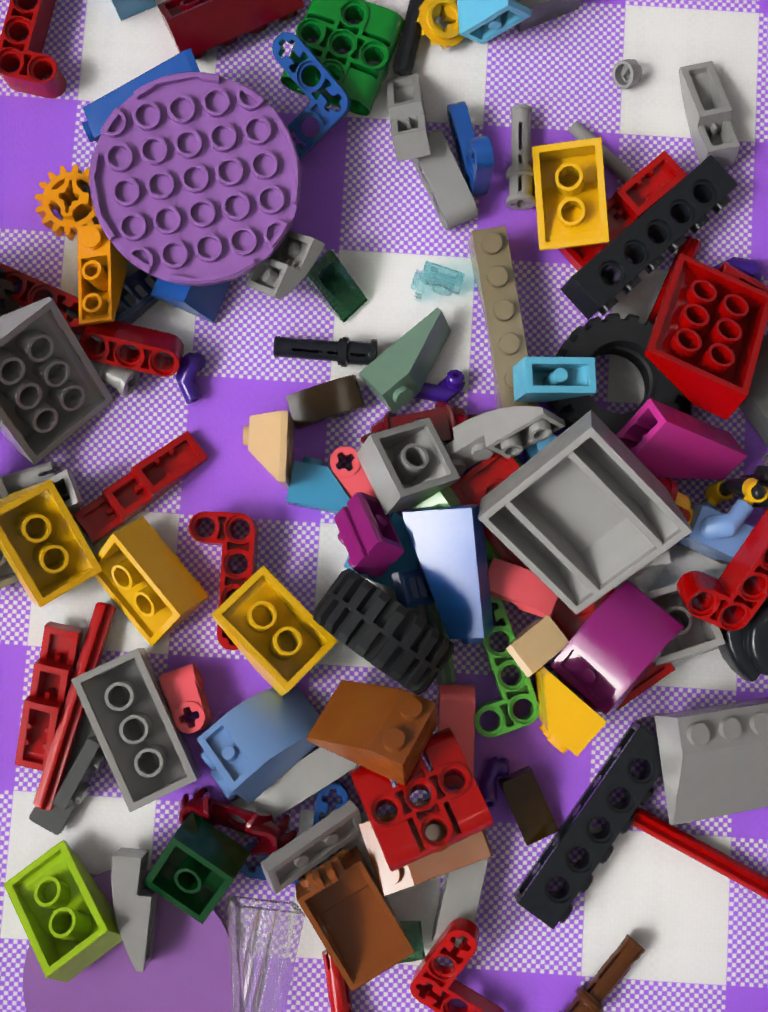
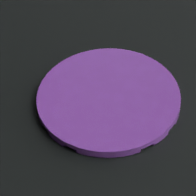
M205 72L177 73L158 78L136 89L133 92L134 95L128 98L119 108L116 107L107 118L100 130L101 135L95 152L91 156L89 172L91 199L98 221L106 236L116 249L136 267L153 277L178 285H217L239 278L254 270L266 261L283 242L292 226L299 206L301 194L300 162L295 143L285 122L266 102V99L243 83L239 84L222 78L218 74Z
M147 869L146 877L148 876L151 870ZM109 870L92 878L113 907L112 870ZM158 894L152 958L144 972H136L125 950L123 941H121L69 982L48 979L45 977L30 944L23 971V996L26 1012H232L236 1001L239 974L235 944L232 942L230 933L225 925L226 922L216 906L204 923L201 924Z

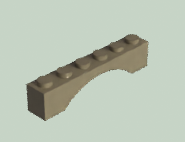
M506 226L474 230L471 232L469 250L487 328L494 375L497 409L511 406L537 407V402H514L513 366L524 357L529 356Z

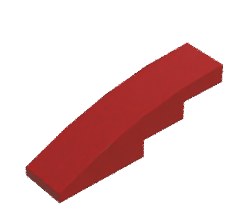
M663 151L621 186L606 202L609 243L687 176L666 151ZM609 243L558 250L579 271Z
M186 431L133 466L129 474L104 489L100 497L74 513L73 519L94 545L177 485L208 460V456L191 434Z
M51 621L44 626L40 658L34 663L30 695L24 700L15 765L40 771L44 770L71 685V679L77 666L83 633L82 628Z

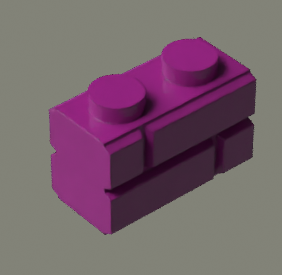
M356 492L347 502L348 506L343 507L334 517L339 529L337 536L339 541L346 547L350 556L348 564L355 572L359 574L365 573L376 578L381 577L391 567L390 563H395L404 553V549L389 516L385 515L379 500L366 493Z

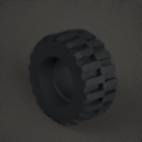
M619 313L608 314L603 320L597 316L588 320L585 326L577 327L567 340L564 341L555 357L596 358L604 354L618 355L628 359L638 368L645 386L644 399L635 410L625 414L613 413L603 409L595 403L590 395L550 401V408L555 407L557 411L556 416L562 418L568 428L592 410L616 435L649 398L674 409H681L678 403L685 396L644 355L654 326L652 321L648 320L645 325L638 322L639 316L628 314L625 319H620Z
M350 568L339 574L313 612V619L330 634L387 676L417 695L428 690L454 653L453 642Z

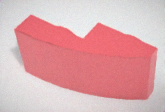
M493 558L488 570L490 595L516 604L517 610L540 617L549 615L552 618L559 597L532 571Z

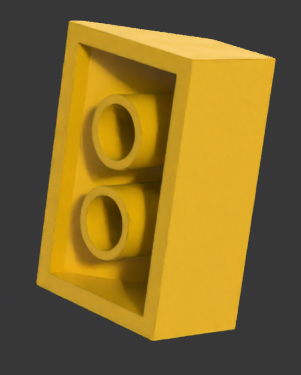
M51 479L0 499V549L30 600L41 608L103 571Z
M144 517L114 532L95 556L103 571L94 577L151 647L194 613L209 597L201 584L194 579L181 563L178 556L170 550L158 535V532L151 527Z
M542 666L534 673L535 695L539 704L538 718L542 722L539 728L543 731L547 740L561 753L565 754L569 749L574 755L578 756L607 722Z

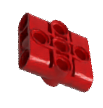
M449 727L432 734L423 751L431 771H428L422 756H420L405 786L395 782L396 787L393 788L389 778L363 766L349 771L391 872L434 852H442L448 846L494 825L486 802ZM450 775H457L463 780L464 786L458 791H451L444 785V780ZM416 790H425L431 796V800L425 806H416L410 800V796ZM392 805L397 810L396 817L388 822L378 819L376 814L381 806ZM445 808H448V810H449V812H450V815H451V817H452V819H453V821H454V823H455V826H456V828H457V830H458V832H459L458 835H456V832H455V830H454V827H453V825H452V822H451V820H450V818H449V816H448V813H447V811H446ZM410 824H413L418 838L423 846V851H420L418 847V844L409 826ZM432 824H440L446 830L447 835L441 841H431L425 834L427 827Z

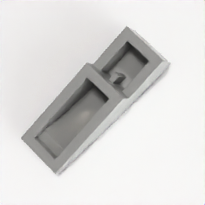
M709 61L680 67L679 77L683 103L699 163L701 164L707 157L712 155L722 167L734 165L740 149V143L730 121L733 109L713 62Z
M419 72L388 79L387 102L391 120V136L397 162L431 155Z
M121 847L112 855L111 885L113 907L125 950L136 972H144L152 958L158 893L143 884L147 874L149 850Z

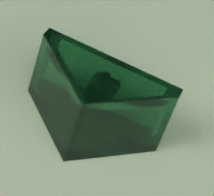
M331 250L320 258L306 275L308 288L343 323L368 300Z

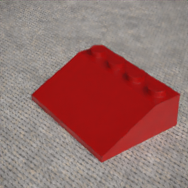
M679 253L644 355L693 405L727 420L748 397L768 321V293Z

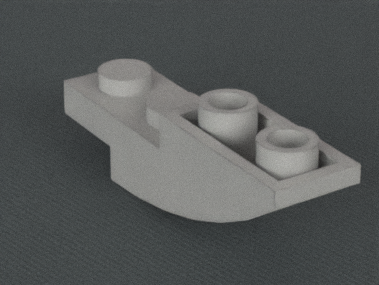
M511 406L499 408L472 417L453 427L454 440L444 445L458 474L461 475L466 469L482 460L489 459L494 453H498L506 458L521 454L524 449L540 440L549 438L552 433L565 427V422L562 418L543 407Z

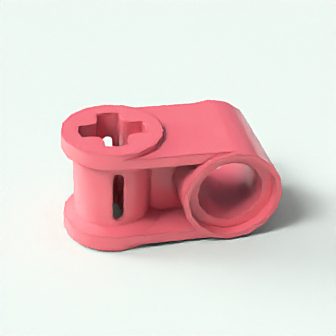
M348 446L335 449L330 457V470L348 497L351 499L356 492H363L377 498L356 455L357 451ZM342 456L347 460L351 457L353 459L351 462L352 470L348 471L346 468L339 470L337 468L339 466L338 458Z
M191 663L161 674V688L169 704L176 728L186 734L199 732L207 728L212 715L197 665ZM191 711H198L200 718H197L195 723L188 722L186 716L190 715Z

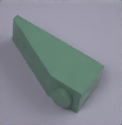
M438 307L359 372L369 390L393 414L402 406L408 404L420 392L451 332L442 310Z

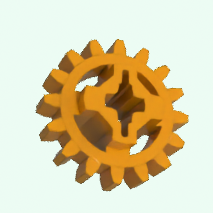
M74 164L71 172H68L64 166H60V175L56 176L54 173L49 172L47 174L51 181L48 184L45 182L39 183L44 193L35 195V199L41 204L35 208L36 212L41 217H44L42 223L48 229L52 228L53 233L58 237L65 233V236L73 241L75 233H77V227L98 223L91 195L84 189V185L90 188L89 168L82 174L78 165ZM53 209L60 213L63 221L55 216Z

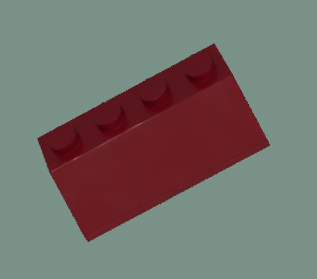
M167 0L157 5L178 52L181 53L191 48L195 60L204 57L208 53V49L217 45L220 47L232 45L238 40L237 37L247 32L256 34L265 30L268 27L267 23L274 20L285 21L291 19L298 14L297 10L305 7L303 0Z

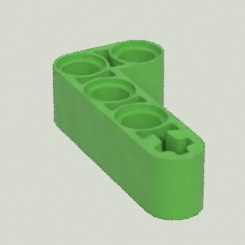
M492 596L491 603L495 604V609H492L493 621L497 622L501 619L502 625H495L494 631L483 638L481 644L500 697L477 705L474 717L476 730L481 735L489 738L528 726L535 722L539 715V704L530 678L524 674L505 649L515 639V635L501 599ZM497 631L503 632L507 637V644L501 651H494L489 644L490 636ZM508 665L516 666L519 673L518 679L512 684L503 683L501 679V672ZM519 699H527L530 703V711L524 717H517L513 713V705ZM488 710L495 711L498 717L495 726L492 728L480 726L479 719L481 714Z

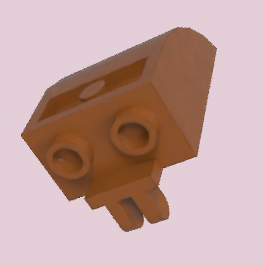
M357 846L351 850L346 848L338 851L329 861L317 868H312L295 883L298 903L352 992L415 953L386 895L382 896L377 879Z

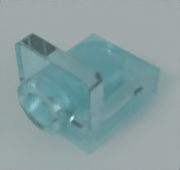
M426 261L423 271L416 270L411 284V289L416 291L415 301L421 303L427 285L432 286V290L441 295L451 296L452 293L459 295L465 273Z

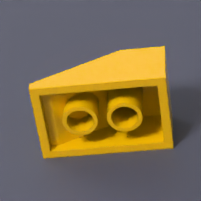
M602 137L533 146L532 158L539 251L609 243Z
M264 565L211 614L213 619L255 670L281 696L288 693L338 642L325 628L313 619V615Z

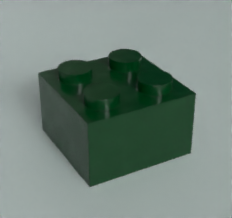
M191 811L168 843L143 884L203 924L234 881L250 851Z

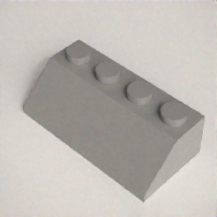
M145 648L132 650L71 679L129 812L198 780L201 776L200 770L183 733L174 724L169 704L163 694L161 684Z

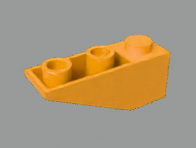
M100 224L77 227L79 325L85 326L113 322L127 273V259L108 239Z

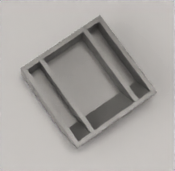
M592 410L587 412L481 499L478 519L576 615L692 532L691 526L665 486Z

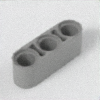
M438 129L428 133L431 155L413 158L412 161L445 230H449L477 218L478 210L442 131Z
M488 858L444 875L433 926L432 941L436 942L449 923L455 919L465 918L475 923ZM462 935L461 938H456V947H459L460 942L465 936Z

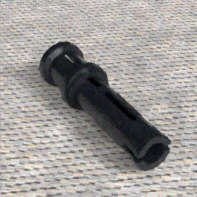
M275 336L273 353L275 358L337 361L341 367H347L348 364L369 365L377 358L378 339H372L371 342L350 341L349 337H343L339 341Z

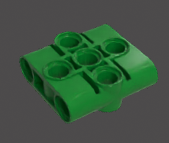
M312 0L305 18L299 22L296 28V35L306 43L348 93L351 99L349 112L367 116L370 115L382 82L388 76L389 64L404 28L405 20L398 13L365 0ZM354 19L361 21L358 24L349 23V21ZM309 38L318 39V41L314 43L306 42V40ZM292 48L290 57L298 65L309 58L307 54L304 59L299 58ZM339 49H347L350 52H348L347 54H338L336 51H338ZM370 60H378L381 63L379 65L373 66L369 65L367 62H369ZM298 65L293 67L294 71H296ZM315 66L308 67L303 75L304 82L309 87L317 85L321 78L320 71ZM284 70L280 79L282 84L288 89L306 96ZM327 84L322 91L315 94L317 98L320 94L325 95L330 101V105L342 108L339 105L342 97H334L326 90L327 87L331 86L330 84Z

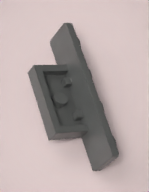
M87 715L84 716L80 724L61 788L52 802L55 805L54 809L42 810L35 806L29 816L32 822L55 835L62 833L77 804H81L91 788L89 782L95 771L98 772L106 762L105 755Z

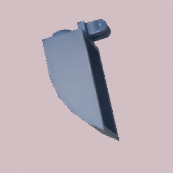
M296 685L283 696L274 688L267 689L246 699L228 711L199 736L197 741L204 750L200 755L204 762L212 769L210 774L227 799L231 800L241 797L251 804L317 746L307 741L306 737L320 715Z

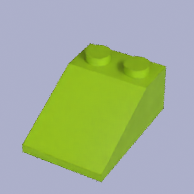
M65 840L60 841L4 883V887L42 971L48 979L69 982L122 941L113 907Z

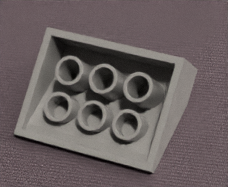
M50 297L0 316V430L15 450L32 464L36 465L114 400L54 300Z
M768 697L654 715L670 825L768 807Z

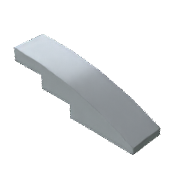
M318 747L305 755L251 804L241 797L229 804L255 813L268 812L275 819L339 779L350 770L356 768L358 764L322 747ZM229 814L235 821L245 823L240 816ZM236 831L240 838L247 835L245 833Z

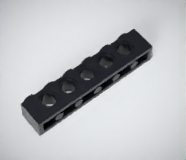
M710 155L577 271L560 290L588 320L597 312L602 316L605 315L619 302L614 296L621 290L627 295L642 281L638 277L642 271L645 270L648 274L654 271L665 260L661 254L667 249L671 254L674 253L688 240L684 234L689 229L695 234L710 220L706 215L709 211L713 210L717 214L732 200L728 194L738 185L737 182ZM625 256H628L629 258H631V260L633 261V264L630 263V262L626 259ZM601 276L606 277L611 285L605 283Z
M632 722L558 829L559 831L553 836L515 891L514 896L517 903L550 928L554 929L558 922L563 923L572 912L573 905L571 903L579 892L584 893L593 881L592 873L599 862L603 864L608 860L614 849L612 844L619 833H626L634 820L632 814L639 804L644 805L654 792L652 785L659 775L663 776L657 736L642 725ZM637 758H642L644 770L639 775H631V763ZM616 788H623L625 792L624 799L618 804H611V792ZM603 817L605 820L604 828L598 833H591L589 831L590 822L594 818ZM575 847H583L585 849L584 857L578 862L569 861L570 851ZM554 877L565 878L564 886L559 891L548 890V884Z

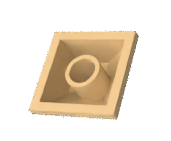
M289 411L251 415L249 425H244L243 445L248 446L249 452L284 489L288 490L293 467L294 422Z

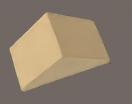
M546 615L527 624L505 649L524 674L529 677L562 651L569 641L551 617Z

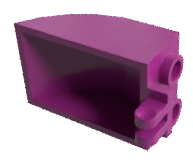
M627 580L589 617L554 660L551 667L558 672V679L566 686L578 692L589 707L607 715L620 706L684 626Z

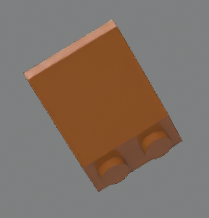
M341 680L306 738L307 741L405 786L437 726V703L404 689Z
M463 786L451 791H458L461 788H463ZM431 798L418 802L415 805L425 806L430 802ZM445 808L446 811H447V813H448V816H449V818H450V820H451V822H452V825H453V827H454V830H455V832H456V835H458L459 832H458V830H457V828H456V826H455V823H454V821H453V819H452V817H451V815H450V812H449L448 808ZM397 811L380 816L378 819L384 822L392 821L396 817ZM370 821L359 824L382 896L412 887L493 856L486 833L482 830L448 846L442 852H434L391 872ZM410 824L409 826L412 830L420 851H423V846L418 838L413 824ZM432 824L425 831L428 839L434 842L443 840L447 835L446 830L440 824Z

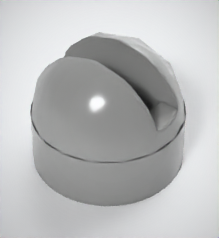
M625 59L617 62L612 71L614 83L622 89L634 86L640 81L642 76V67L635 59Z

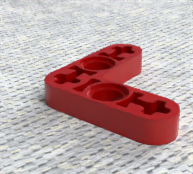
M458 918L450 922L415 970L410 986L411 993L415 999L435 1012H504L500 1006L456 980V977L476 952L480 937L476 924L465 918ZM462 935L465 936L457 948L455 946L456 938L459 939ZM440 956L447 957L452 960L454 965L449 967L440 965L436 958ZM450 1000H463L467 1007L457 1008L451 1004Z

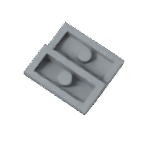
M289 231L283 242L271 255V258H268L251 271L245 285L276 299H282L305 278L320 256L325 244L313 237Z

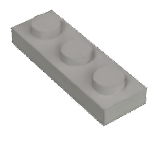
M351 800L260 862L267 883L275 894L279 893L361 834L359 824L362 823L359 808Z

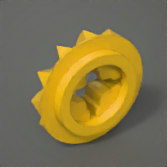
M424 0L418 8L419 17L416 21L422 27L421 35H426L431 40V45H440L443 50L458 45L464 37L459 35L457 0ZM439 16H441L443 22L448 24L444 29H442L440 23L435 22Z

